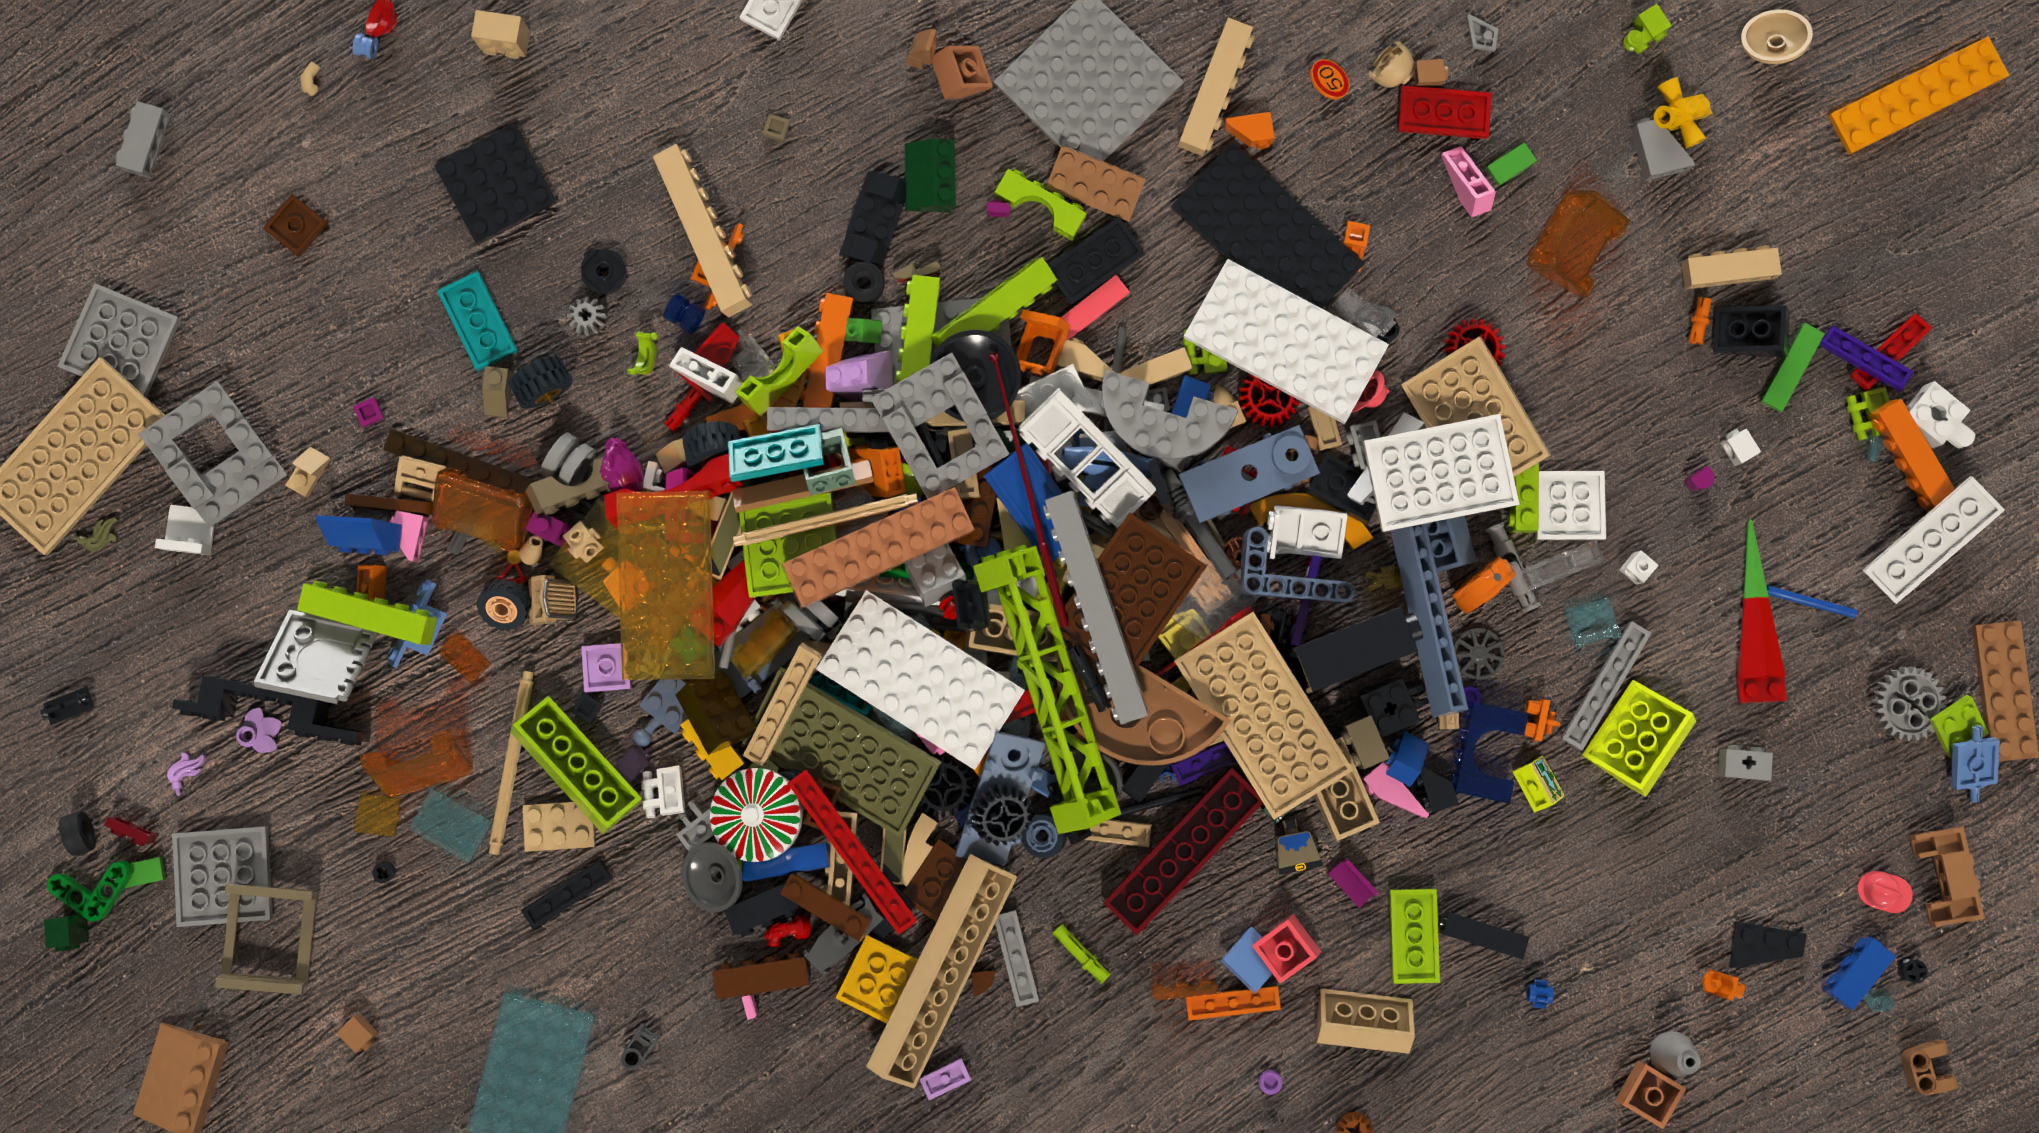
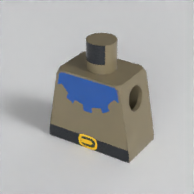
M1296 818L1282 821L1285 834L1275 836L1277 874L1282 875L1323 866L1310 831H1299Z

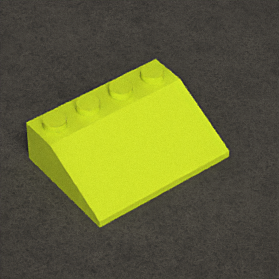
M1632 680L1582 756L1627 787L1646 797L1696 723V719L1693 713Z

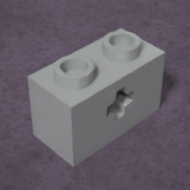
M1728 745L1727 749H1719L1718 776L1771 781L1773 753L1765 752V748L1751 747L1750 751L1742 750L1740 745ZM1742 760L1749 761L1748 765L1742 764Z

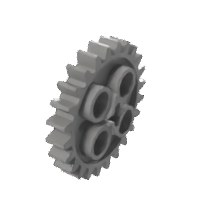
M1910 666L1908 668L1899 667V671L1891 670V676L1884 675L1883 677L1886 682L1877 683L1881 690H1874V693L1878 695V699L1872 700L1873 703L1877 704V707L1872 709V711L1879 712L1875 721H1883L1879 727L1887 729V735H1894L1895 739H1902L1904 741H1919L1920 737H1928L1927 732L1934 733L1935 731L1929 719L1940 713V709L1947 707L1941 704V701L1946 696L1939 694L1944 689L1943 687L1936 686L1939 680L1933 679L1932 673L1925 672V669H1916V667ZM1906 684L1908 685L1907 692L1905 691ZM1895 703V704H1896V708H1895V710L1893 711V704ZM1911 716H1913L1912 724L1910 722Z

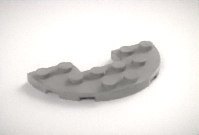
M1105 370L1102 397L1109 422L1127 445L1144 455L1165 460H1178L1193 455L1196 456L1210 449L1224 437L1237 416V409L1193 397L1187 418L1144 406L1150 383Z

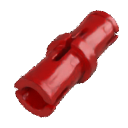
M691 388L682 402L676 404V409L663 424L676 432L687 416L690 418L692 415L691 411L703 396Z

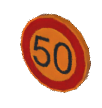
M1322 59L1311 66V81L1322 95L1337 100L1342 99L1348 93L1350 87L1349 79L1339 65L1333 61Z

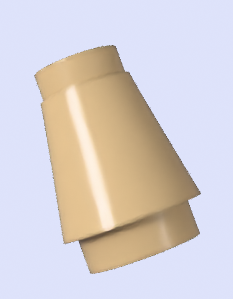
M531 536L520 548L519 556L523 563L533 565L541 560L543 544L541 537Z

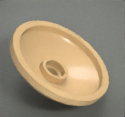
M1789 10L1766 11L1756 15L1745 25L1741 35L1742 47L1747 55L1759 62L1767 64L1786 63L1800 57L1807 51L1812 42V27L1805 17Z

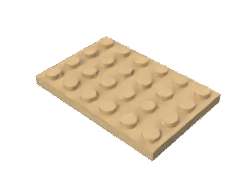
M1477 337L1401 384L1421 420L1425 422L1426 428L1500 414L1513 477L1551 456L1482 337Z

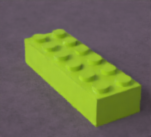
M549 696L512 725L510 733L603 835L639 805L642 798Z

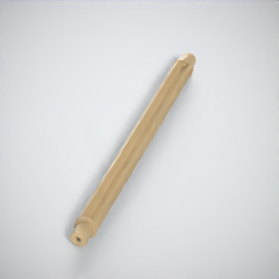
M916 493L911 495L904 494L767 528L743 532L742 535L733 536L735 546H748L893 510L909 508L910 505L918 504V498Z
M523 671L512 725L528 713V705L534 684L532 682L534 672ZM511 733L489 841V854L499 855L500 848L503 846L506 821L521 750V744Z

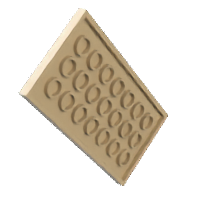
M99 357L0 467V516L43 555H49L147 446L138 433L164 417L165 414L106 360Z
M1254 612L1174 661L1198 700L1231 720L1221 734V737L1273 820L1353 771Z

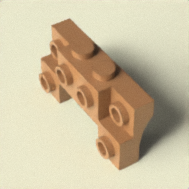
M1957 826L1909 835L1914 858L1921 859L1933 856L1943 900L1925 903L1930 926L1941 927L1985 919L1978 891L1980 883L1974 874V858L1969 852L1964 827Z

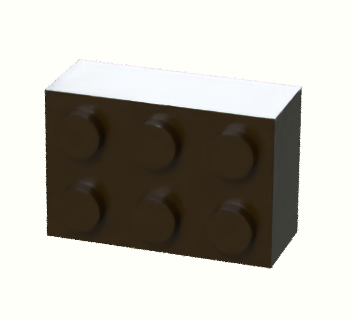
M724 669L686 683L675 695L708 755L744 741L756 730Z

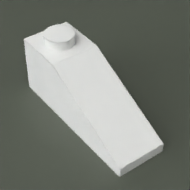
M682 347L679 349L669 365L670 368L713 395L733 404L738 397L735 391L742 384L739 377L735 373Z

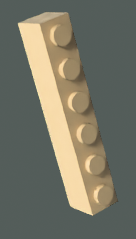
M1231 18L1227 19L1179 141V148L1200 156L1204 155L1205 150H1211L1215 139L1211 137L1213 130L1218 131L1223 119L1219 117L1221 109H1227L1231 98L1227 96L1229 89L1234 90L1239 78L1235 76L1237 68H1243L1247 57L1243 53L1245 48L1250 49L1255 37L1251 35L1252 26Z

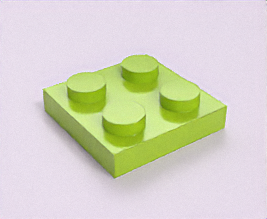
M1965 695L1929 719L1946 756L1952 758L1953 744L1967 742L1972 739V726L1978 725L1983 727L1982 738L1989 734L1973 698L1969 695Z

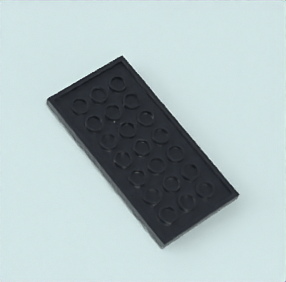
M1233 142L1171 205V209L1226 260L1229 259L1321 309L1365 264Z

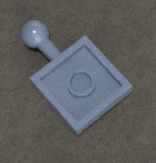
M669 669L639 704L640 707L653 716L644 729H638L633 735V741L639 747H645L650 744L651 734L660 723L676 734L681 728V724L688 719L675 696L686 683Z

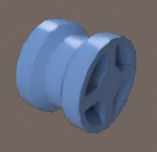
M357 33L353 41V54L356 56L365 55L368 59H374L379 46L378 38L374 36L366 37L362 33Z

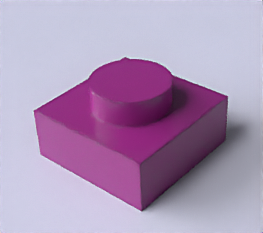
M1000 199L987 202V216L1009 218L1010 203Z
M375 397L353 406L363 428L385 419Z

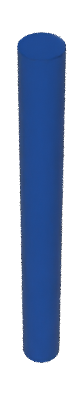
M1767 586V592L1770 596L1854 619L1858 614L1856 609Z

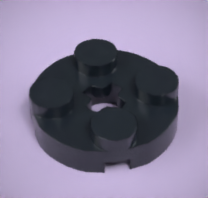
M611 249L593 250L585 256L581 263L582 281L594 293L607 296L619 290L625 283L628 274L625 262L617 252ZM608 266L609 274L600 277L599 268H606Z

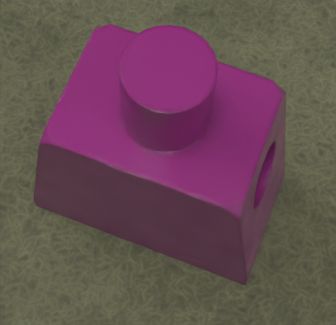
M534 511L525 530L567 549L569 544L563 535L572 526L549 515L546 516L545 513L537 515Z

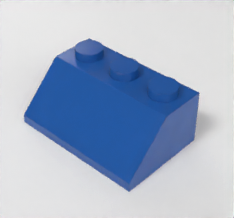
M316 515V521L328 545L338 547V552L352 553V550L356 549V553L370 554L371 550L375 551L374 554L389 556V552H399L401 524L371 518Z

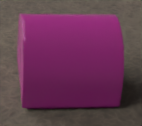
M1705 466L1685 479L1684 483L1690 490L1700 491L1713 484L1714 473L1709 466Z

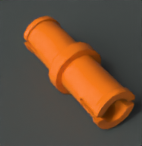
M1702 297L1697 298L1695 315L1691 317L1693 324L1690 338L1688 339L1689 343L1703 344L1706 325L1710 323L1708 316L1713 301L1706 297L1704 299Z

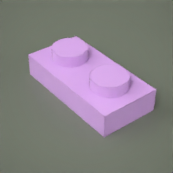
M962 1058L920 1077L919 1080L928 1100H931L971 1081V1077Z

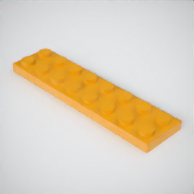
M1988 36L1831 113L1828 117L1848 155L2005 79L2009 76V73Z

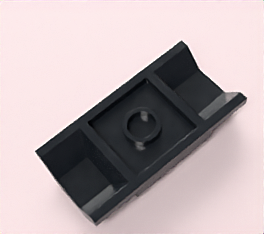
M868 171L846 231V236L839 253L840 257L869 262L882 270L905 205V181L879 171Z

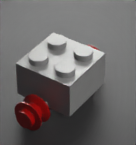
M949 544L904 563L906 572L924 606L927 607L941 601L939 609L945 610L943 613L944 618L956 619L952 583H966V576Z

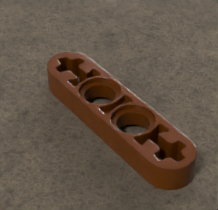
M345 494L344 502L345 506L394 512L397 510L422 515H434L435 504L430 502L358 494Z

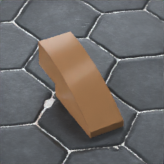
M935 29L924 30L915 35L906 59L907 65L922 70L925 64L931 65L938 45Z

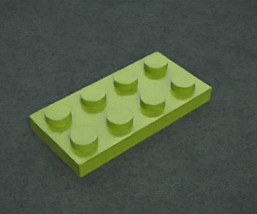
M1389 889L1392 983H1440L1437 889Z

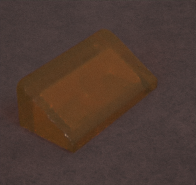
M460 633L450 637L439 652L471 684L491 665L490 661Z

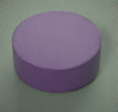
M1266 1070L1259 1076L1258 1084L1264 1093L1273 1095L1282 1088V1078L1276 1071Z

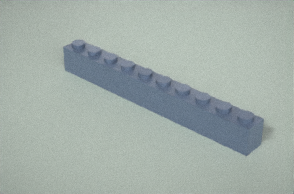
M1426 524L1391 530L1408 611L1416 615L1423 632V639L1415 642L1418 648L1432 717L1449 716L1468 710Z

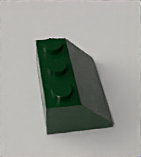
M932 138L905 143L906 211L950 213L956 207L954 139Z

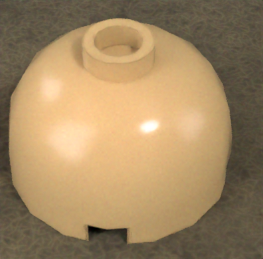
M1398 41L1395 42L1396 47H1387L1373 63V66L1376 67L1374 72L1369 71V77L1381 86L1392 88L1399 84L1404 85L1412 77L1410 73L1414 62L1412 54L1406 46Z

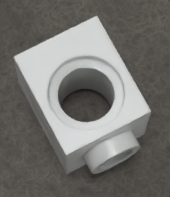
M1738 429L1731 431L1725 435L1727 439L1720 443L1734 466L1744 463L1761 452L1747 429L1740 432Z
M1640 550L1634 552L1619 570L1637 585L1644 583L1659 565Z

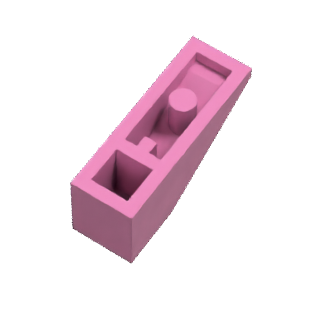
M1460 146L1443 152L1441 157L1457 196L1469 215L1474 217L1491 211L1496 192L1463 147Z
M1385 761L1376 764L1361 777L1369 796L1373 794L1374 797L1422 818L1429 816L1402 782L1386 775L1388 765Z

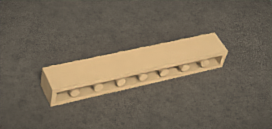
M675 144L654 155V161L721 312L727 317H731L752 306L749 298L752 296L749 287L743 284L741 280L743 273L737 264L735 265L732 260L735 255L731 247L724 242L726 235L722 227L716 224L715 219H717V215L712 206H708L706 200L709 197L703 187L700 188L698 183L700 180L699 174L689 163L692 161L690 154L686 149L682 150Z

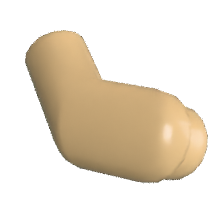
M312 61L300 76L301 89L310 96H314L318 91V86L313 84V78L320 70V67Z

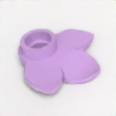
M255 708L246 714L244 725L240 726L237 730L236 739L240 745L245 747L252 746L257 752H272L278 748L272 737L276 736L280 731L282 722L276 718H264L262 709ZM248 731L252 733V738L250 740L246 738V733Z

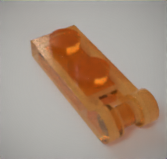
M1211 979L1197 980L1198 984L1189 985L1188 981L1175 982V987L1166 988L1161 984H1155L1151 991L1157 1000L1219 994L1218 984L1212 982Z

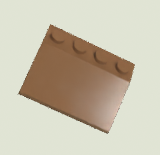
M161 1023L133 1115L174 1133H202L229 1041Z

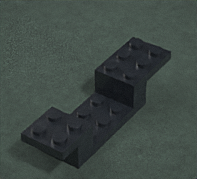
M203 676L197 701L174 699L172 706L173 709L180 710L181 715L225 721L226 717H234L238 696L254 697L257 700L276 702V699H278L277 703L292 705L287 729L294 730V735L302 737H316L318 735L317 739L324 741H338L341 739V744L361 746L362 742H369L371 736L369 732L326 725L330 702L255 687L254 683L221 677Z

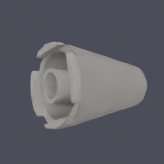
M1680 1032L1661 1033L1653 1040L1650 1046L1649 1053L1652 1066L1668 1078H1680L1695 1073L1700 1068L1701 1059L1693 1042L1689 1037Z

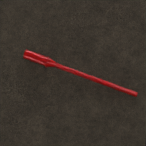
M1248 605L1231 618L1229 617L1224 626L1189 651L1254 612L1251 606ZM1173 661L1168 666L1163 668L1161 671L1156 673V675L1159 677L1162 676L1164 673H1166L1171 668L1176 666V663Z

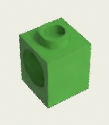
M847 318L845 341L881 344L882 321Z

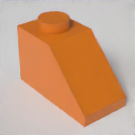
M1271 112L1225 119L1224 129L1249 147H1256L1257 149L1268 148L1275 139Z

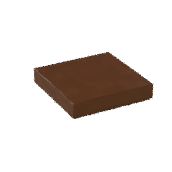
M291 194L263 229L300 258L329 223L295 195Z

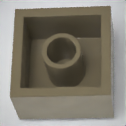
M1371 715L1362 716L1339 726L1340 732H1338V736L1343 737L1357 769H1366L1390 759Z

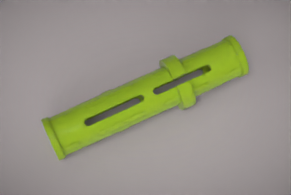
M1063 923L1052 933L1082 964V968L1091 973L1100 985L1111 975L1097 960L1098 957L1095 954L1092 955L1068 931Z

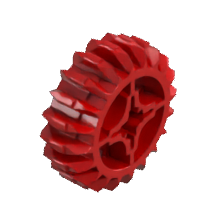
M1472 318L1469 323L1463 320L1461 326L1456 324L1453 327L1454 331H1450L1447 334L1450 339H1446L1444 344L1449 347L1444 349V353L1452 354L1458 350V344H1460L1461 348L1473 341L1474 339L1464 338L1462 335L1468 332H1476L1480 334L1478 337H1482L1484 343L1486 339L1489 341L1492 350L1491 354L1500 367L1502 362L1499 359L1505 358V354L1500 351L1504 350L1506 345L1499 344V342L1504 340V337L1496 336L1500 330L1496 328L1492 331L1491 327L1493 324L1491 322L1484 326V319H1481L1477 325L1475 318Z
M1248 374L1250 380L1244 379L1242 382L1246 387H1240L1239 392L1245 395L1238 398L1239 401H1246L1240 407L1241 410L1249 409L1245 416L1249 417L1253 414L1255 417L1252 419V423H1256L1258 418L1261 419V427H1264L1266 421H1268L1269 427H1273L1274 420L1280 426L1283 424L1282 417L1289 421L1291 417L1288 413H1296V409L1292 406H1299L1300 402L1287 394V404L1283 408L1282 402L1279 399L1281 390L1276 387H1270L1266 383H1262L1261 379ZM1254 385L1258 388L1257 391L1260 394V400L1256 404L1253 403L1251 397ZM1276 391L1272 399L1266 400L1263 403H1261L1265 399V396L1267 394ZM1269 406L1273 410H1277L1278 413L1267 414L1259 409Z

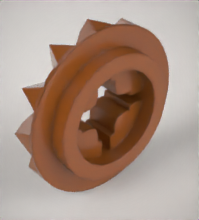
M1349 1112L1343 1115L1336 1125V1133H1351L1346 1127L1355 1128L1357 1124L1359 1126L1358 1130L1361 1133H1373L1374 1129L1370 1120L1359 1112Z

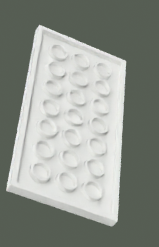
M1229 259L1224 264L1184 335V339L1343 424L1349 418L1389 345Z
M867 590L816 668L822 674L974 770L993 742L995 731H1000L1025 691Z

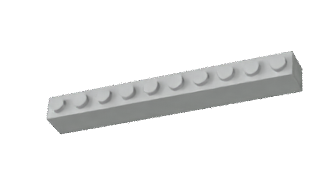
M1069 491L1046 499V506H1043L1047 519L1052 520L1054 528H1051V533L1054 541H1059L1062 550L1058 551L1062 564H1067L1069 572L1066 573V577L1070 587L1074 586L1076 595L1073 596L1078 609L1082 608L1084 617L1081 618L1085 631L1089 630L1092 638L1089 640L1092 653H1097L1099 662H1096L1100 676H1105L1107 684L1104 685L1107 697H1112L1114 707H1111L1113 716L1116 721L1120 720L1121 724L1148 716L1150 713L1074 491Z

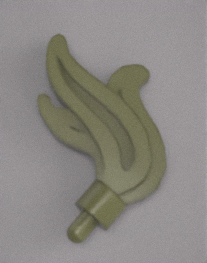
M111 518L105 522L100 520L94 526L91 537L74 535L73 539L77 540L78 544L85 546L91 552L100 551L110 541L117 542L116 535L111 534L113 526L119 522V519Z

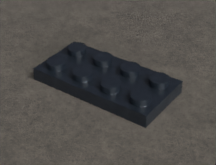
M1118 217L1048 266L1057 278L1054 282L1070 306H1072L1143 257L1145 252L1120 217Z

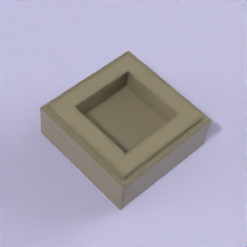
M769 113L762 135L784 143L791 120Z

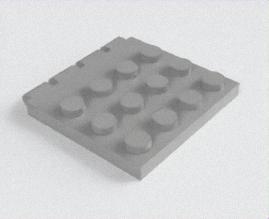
M289 610L254 680V685L262 689L338 704L339 700L347 701L352 692L353 685L356 683L362 670L361 667L364 665L370 648H372L377 637V633L309 613Z

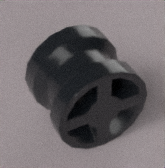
M1906 958L1899 963L1898 974L1905 981L1920 983L1926 979L1928 969L1922 961Z

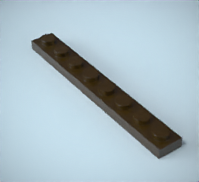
M394 429L390 430L383 448L384 451L398 456L403 455L446 466V473L530 502V499L525 490L531 483L537 481Z

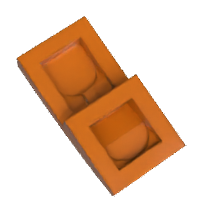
M1348 221L1343 244L1363 261L1370 225Z

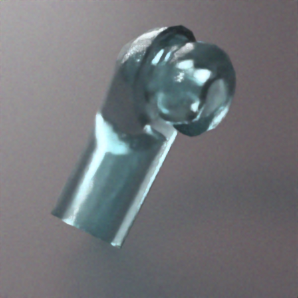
M1881 435L1870 440L1866 461H1879L1880 451L1885 449L1884 439Z
M1870 990L1862 999L1867 1007L1874 1012H1888L1895 1006L1892 998L1875 997Z

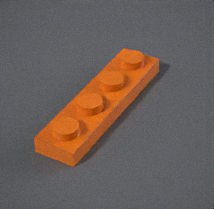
M1277 985L1261 987L1256 993H1253L1250 989L1185 996L1188 1020L1281 1010Z

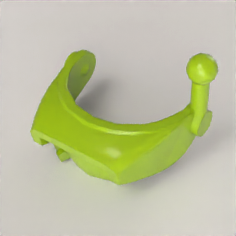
M638 331L635 334L639 342L638 358L634 368L627 370L628 375L634 376L636 374L647 375L652 373L657 355V347L652 340H656L658 334L655 332L650 334Z

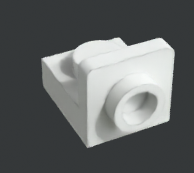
M648 461L643 489L647 490V493L664 491L666 488L656 486L657 483L661 482L663 470L660 469L661 466L658 463Z

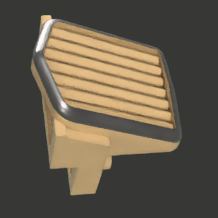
M540 575L528 579L529 597L532 600L530 625L554 623L556 620L575 619L577 597L574 581L555 579L554 576Z

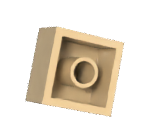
M475 11L471 37L483 53L488 55L501 53L513 59H518L519 56L526 57L530 30L520 16Z

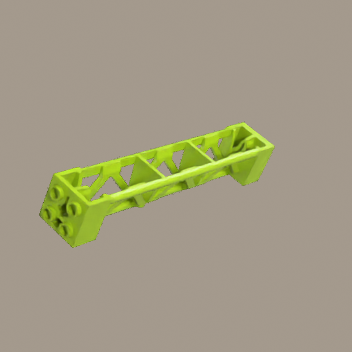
M1026 544L1012 548L1013 553L1008 549L996 553L997 558H995L994 554L981 558L982 563L973 566L981 593L997 589L1017 651V665L1023 670L1064 799L1063 802L1050 807L1058 834L1092 828L1121 815L1113 786L1109 783L1069 654L1066 651L1065 641L1044 579L1045 572L1037 547L1027 548ZM1034 576L1042 600H1037L1017 586L1016 582ZM1022 600L1040 612V618L1033 634L1031 622ZM1015 614H1016V615L1018 616V618H1019V621H1020V624H1021V625H1020V629H1019V627H1018V624H1017V621H1016V618H1015ZM1049 623L1056 645L1038 650L1037 648L1046 624ZM1058 650L1065 672H1061L1040 656ZM1045 672L1063 684L1056 706L1052 688ZM1037 685H1038V686L1041 688V690H1042V693H1043V701H1042V699H1041V696H1040V693H1039V690H1038ZM1072 695L1079 717L1060 722L1067 700ZM1081 722L1087 744L1080 741L1064 728ZM1067 742L1086 756L1080 774ZM1060 757L1065 762L1066 772L1064 771ZM1095 766L1102 790L1083 793L1092 767Z

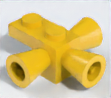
M1678 77L1660 84L1657 89L1669 103V106H1660L1656 109L1654 113L1656 125L1662 129L1667 128L1669 131L1681 129L1685 149L1707 139L1694 122V120L1706 118L1713 114L1710 109V102L1704 94L1683 98Z

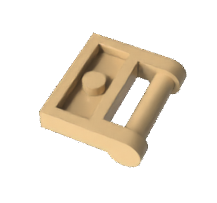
M402 455L399 457L394 495H407L430 501L436 506H440L443 498L442 491L447 467ZM405 482L432 488L433 493L406 486Z

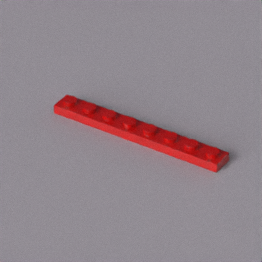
M804 770L787 784L898 935L918 920L809 772Z

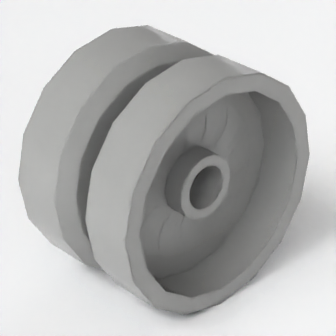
M567 432L555 442L546 455L540 468V474L545 478L552 476L563 485L577 486L588 472V466L594 460L596 450L585 443L579 446V440Z
M787 600L780 608L791 618L790 621L804 634L807 633L817 643L825 635V631L816 622L820 619L827 627H832L839 620L821 601L801 609L792 600Z

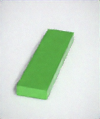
M1807 323L1801 325L1788 349V357L1783 358L1760 402L1778 412H1783L1825 333Z

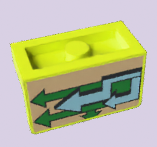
M1540 756L1531 763L1512 771L1534 812L1550 807L1564 797V793L1544 756Z

